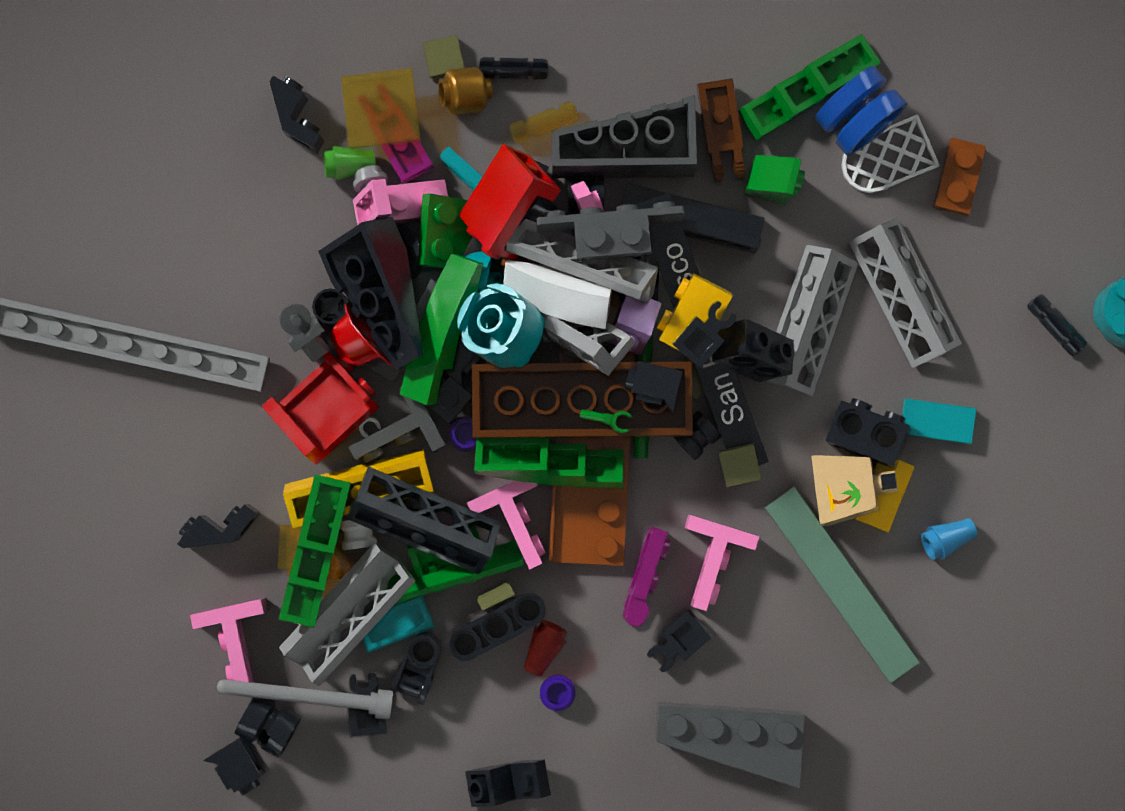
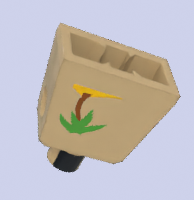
M811 456L819 521L823 527L879 511L877 495L898 492L896 472L874 473L873 461L870 457Z

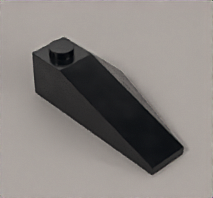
M393 216L361 222L320 249L318 252L332 285L338 293L344 292L353 304L351 311L357 318L363 317L371 328L372 339L395 370L401 369L422 357L424 353L407 249Z

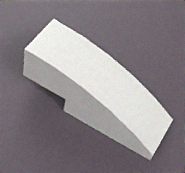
M506 260L503 284L509 286L534 304L540 313L585 326L606 329L612 289L577 278V276L546 265Z

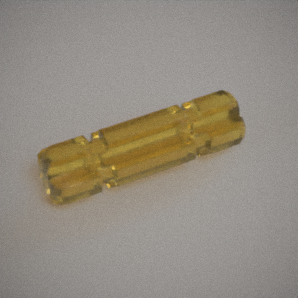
M568 101L558 105V110L550 108L527 117V122L523 123V120L512 123L509 128L513 140L519 144L530 140V135H534L535 138L561 128V123L568 125L578 120V113L575 105Z

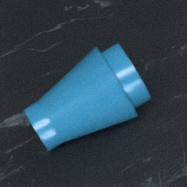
M966 518L962 521L929 526L927 531L921 534V542L930 559L939 558L944 560L967 542L977 538L978 534L973 521L970 518Z

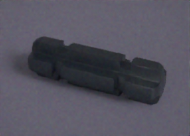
M482 57L479 62V69L485 78H494L495 75H499L500 78L528 79V76H533V79H547L548 60L534 58L533 61H528V58H500V61H495V57Z
M1044 295L1036 296L1027 305L1028 309L1035 317L1039 316L1041 318L1039 322L1057 342H1063L1062 347L1069 355L1074 356L1087 345L1086 341L1079 333L1074 334V328L1056 308L1052 309L1050 307L1052 303Z

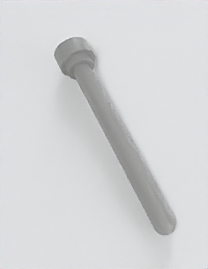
M221 680L217 684V690L221 694L369 710L368 714H374L377 719L390 720L393 691L379 689L378 693L371 692L369 696L234 680Z

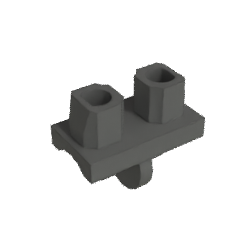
M294 303L285 306L279 317L280 325L286 332L288 344L294 352L302 348L312 362L316 361L330 350L327 341L321 335L324 332L321 321L316 318L314 313L310 315L308 309L301 304Z

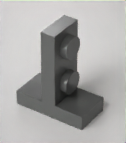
M404 396L412 414L349 446V449L356 461L363 458L365 463H369L385 454L382 449L383 447L393 442L399 447L415 439L417 436L414 431L421 429L433 453L445 448L446 445L425 405Z

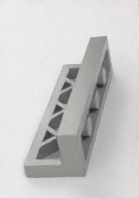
M898 217L882 223L848 242L912 369L962 344ZM874 237L880 249L878 260L869 257L862 244ZM883 270L893 274L896 280L894 292L884 288L881 282ZM899 302L909 306L912 312L910 323L900 319L897 313ZM915 334L926 339L931 352L919 357L913 345Z
M528 219L522 222L507 242L506 251L648 303L654 294L658 272L657 266L632 257L577 261L574 236L561 231L537 233V223Z
M806 245L776 331L794 340L793 371L791 375L766 380L767 382L786 386L807 396H813L858 262L833 249ZM839 263L844 268L840 280L835 282L834 272ZM829 298L831 306L828 314L824 316L822 307L824 301ZM815 332H818L819 340L817 346L812 349L810 343L812 336ZM806 365L807 375L804 383L800 384L797 382L801 368Z
M540 313L545 318L542 336L608 376L636 343L632 336L608 322L606 329L593 327L594 335L586 336L578 331L579 327L585 325L569 321L562 322L555 317ZM618 339L620 342L609 354L602 346V342Z
M374 543L321 601L315 628L299 625L281 644L279 649L285 657L302 666L313 684L320 686L415 583V579L398 556L379 544ZM397 572L401 579L392 589L387 590L389 580ZM374 600L373 609L367 616H363L365 606ZM350 626L348 637L343 642H339L341 632ZM326 652L324 663L316 670L313 663L322 653Z

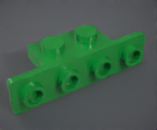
M477 526L469 527L472 535L481 540ZM516 540L494 546L490 560L480 574H476L407 545L414 568L409 573L415 579V583L397 602H406L411 598L431 592H440L455 585L475 582L480 578L500 572L512 571L525 564L523 555ZM398 574L389 580L387 590L392 589L401 579Z

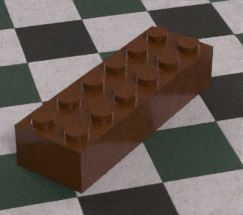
M692 361L646 362L682 371L673 413L665 401H662V406L638 401L635 394L625 389L629 369H637L638 362H619L609 376L588 363H531L522 367L513 366L506 368L492 364H472V437L477 439L693 436ZM585 409L603 414H614L618 411L629 412L632 418L620 415L616 419V425L620 429L630 431L617 433L610 425L580 418L581 410Z

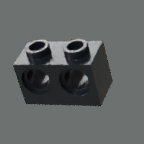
M749 319L736 321L729 328L720 329L717 332L725 341L713 353L712 362L758 382L792 374L794 340Z
M852 398L850 403L841 400L826 442L829 445L855 455L870 457L872 461L896 470L911 432L910 426L904 424L906 418L890 411H886L884 416L871 411L872 405ZM850 417H859L863 421L862 429L856 434L844 432V423ZM885 429H891L897 434L896 442L890 447H882L877 443L878 434Z

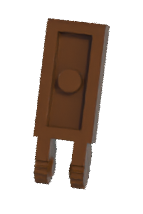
M733 79L697 84V93L707 154L711 158L714 181H723L724 170L721 165L720 153L732 152L733 172L736 175V179L745 178L742 156L744 146Z

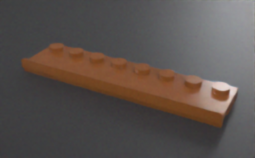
M613 290L607 320L611 325H613L618 308L621 305L618 292ZM560 347L559 363H586L583 360L563 355L564 348ZM628 351L622 360L634 362L635 353ZM630 437L555 438V444L586 443L588 450L624 449V488L553 485L549 562L624 566Z

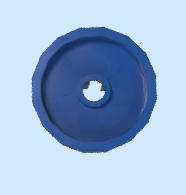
M870 66L851 79L815 115V120L825 132H833L842 128L838 133L836 144L846 156L853 155L881 135L908 104L897 90L886 91L879 95L884 89L886 78L875 66Z

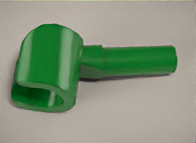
M582 409L580 418L602 422L603 424L610 425L617 433H626L630 430L618 428L616 419L620 415L632 418V415L626 411L603 414Z

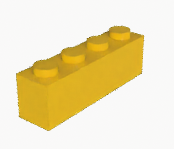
M424 448L321 475L351 483L343 515L348 513L368 466L425 491L434 492ZM314 477L287 483L284 486L283 496L292 528L302 526ZM372 481L370 482L367 490L368 493L380 498L389 496L384 486Z

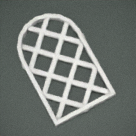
M918 114L890 125L884 131H889L886 141L877 138L872 141L883 146L879 158L866 153L870 143L864 146L863 151L859 150L855 153L860 155L856 167L847 164V156L845 153L843 154L841 164L843 176L850 186L860 192H879L940 166ZM912 121L908 132L897 128ZM916 124L922 138L912 134ZM894 132L906 137L902 148L889 143ZM910 139L922 143L918 155L906 150ZM925 147H927L932 161L922 157ZM887 148L899 152L895 164L883 160ZM903 154L916 159L911 171L899 166ZM864 157L877 162L872 174L860 169ZM920 161L931 165L915 172ZM881 164L893 169L889 180L876 176ZM847 169L854 171L852 178L848 175ZM897 171L908 175L893 181ZM858 173L870 178L866 188L854 183ZM874 180L886 184L871 189Z

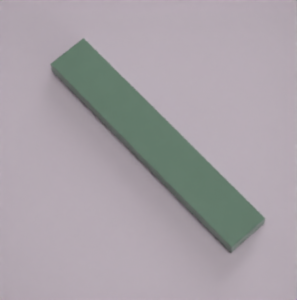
M792 487L764 508L887 681L889 683L894 682L919 664L918 659L796 488Z

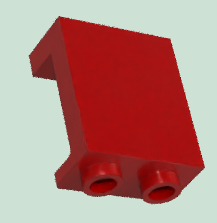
M502 144L461 210L459 217L468 226L466 231L483 245L481 249L485 254L496 260H500L503 257L515 261L518 255L506 251L507 242L538 195L554 202L561 189L529 154Z
M329 351L323 355L326 360L284 399L278 402L271 397L261 406L302 454L315 465L321 462L380 407L372 399L376 394L375 390L362 377L356 381L350 374L354 367L350 363L343 361L339 354L334 357Z

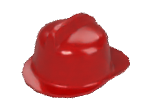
M346 302L344 305L346 314L335 324L330 332V338L339 356L345 362L360 366L381 357L392 366L372 339L371 328L363 317L357 318L351 311L353 304Z

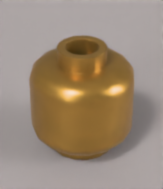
M478 67L450 69L445 73L444 78L439 79L438 82L440 104L442 107H447L452 115L482 112L486 106L487 99H492L493 89L490 78H485Z

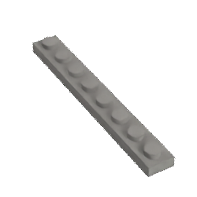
M0 298V335L263 392L270 363V357Z

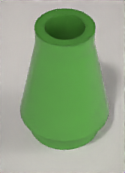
M332 146L329 150H323L325 177L334 178L335 181L354 176V173L363 167L376 165L374 150Z

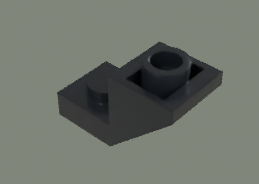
M272 76L269 82L283 132L287 137L318 154L325 142L321 135L318 134L320 128L301 118L299 123L296 122L308 101L305 94L301 92L303 86L287 76L283 80Z
M244 504L242 508L235 506L223 522L227 525L225 530L206 515H199L197 519L191 517L179 531L182 538L177 545L181 548H191L239 541L260 515V512L250 504Z
M545 759L516 761L465 771L471 807L497 806L516 799H539L551 795Z

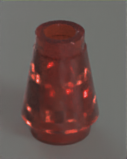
M542 620L539 626H535L526 662L523 666L524 669L534 675L543 676L545 670H547L567 643L565 640L567 631L547 620Z

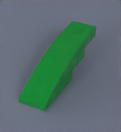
M860 34L811 62L803 70L775 85L767 93L742 106L738 112L755 139L759 140L835 94L863 70L870 66L877 67L881 62L863 34Z
M458 254L450 255L432 291L419 324L424 355L406 366L400 395L424 405L436 404L443 370L453 368L459 334H461L457 324L458 315L465 300L472 293L478 291L483 263Z
M549 437L476 439L474 471L478 475L546 485L624 488V449L588 450L586 443L550 444Z
M317 474L314 475L278 620L315 628L350 482Z

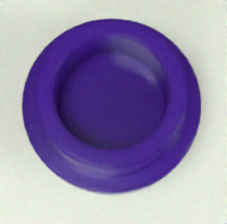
M464 416L456 419L449 428L448 435L451 444L462 452L476 450V438L472 437V417Z
M558 674L549 676L540 687L541 701L550 710H565L575 699L574 684L566 676Z

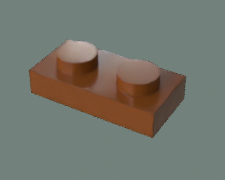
M953 137L949 139L933 208L964 216L970 214L986 149L985 145Z

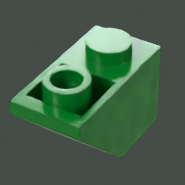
M756 155L752 161L744 195L786 205L791 197L796 198L797 192L801 190L805 171L799 170L802 159Z

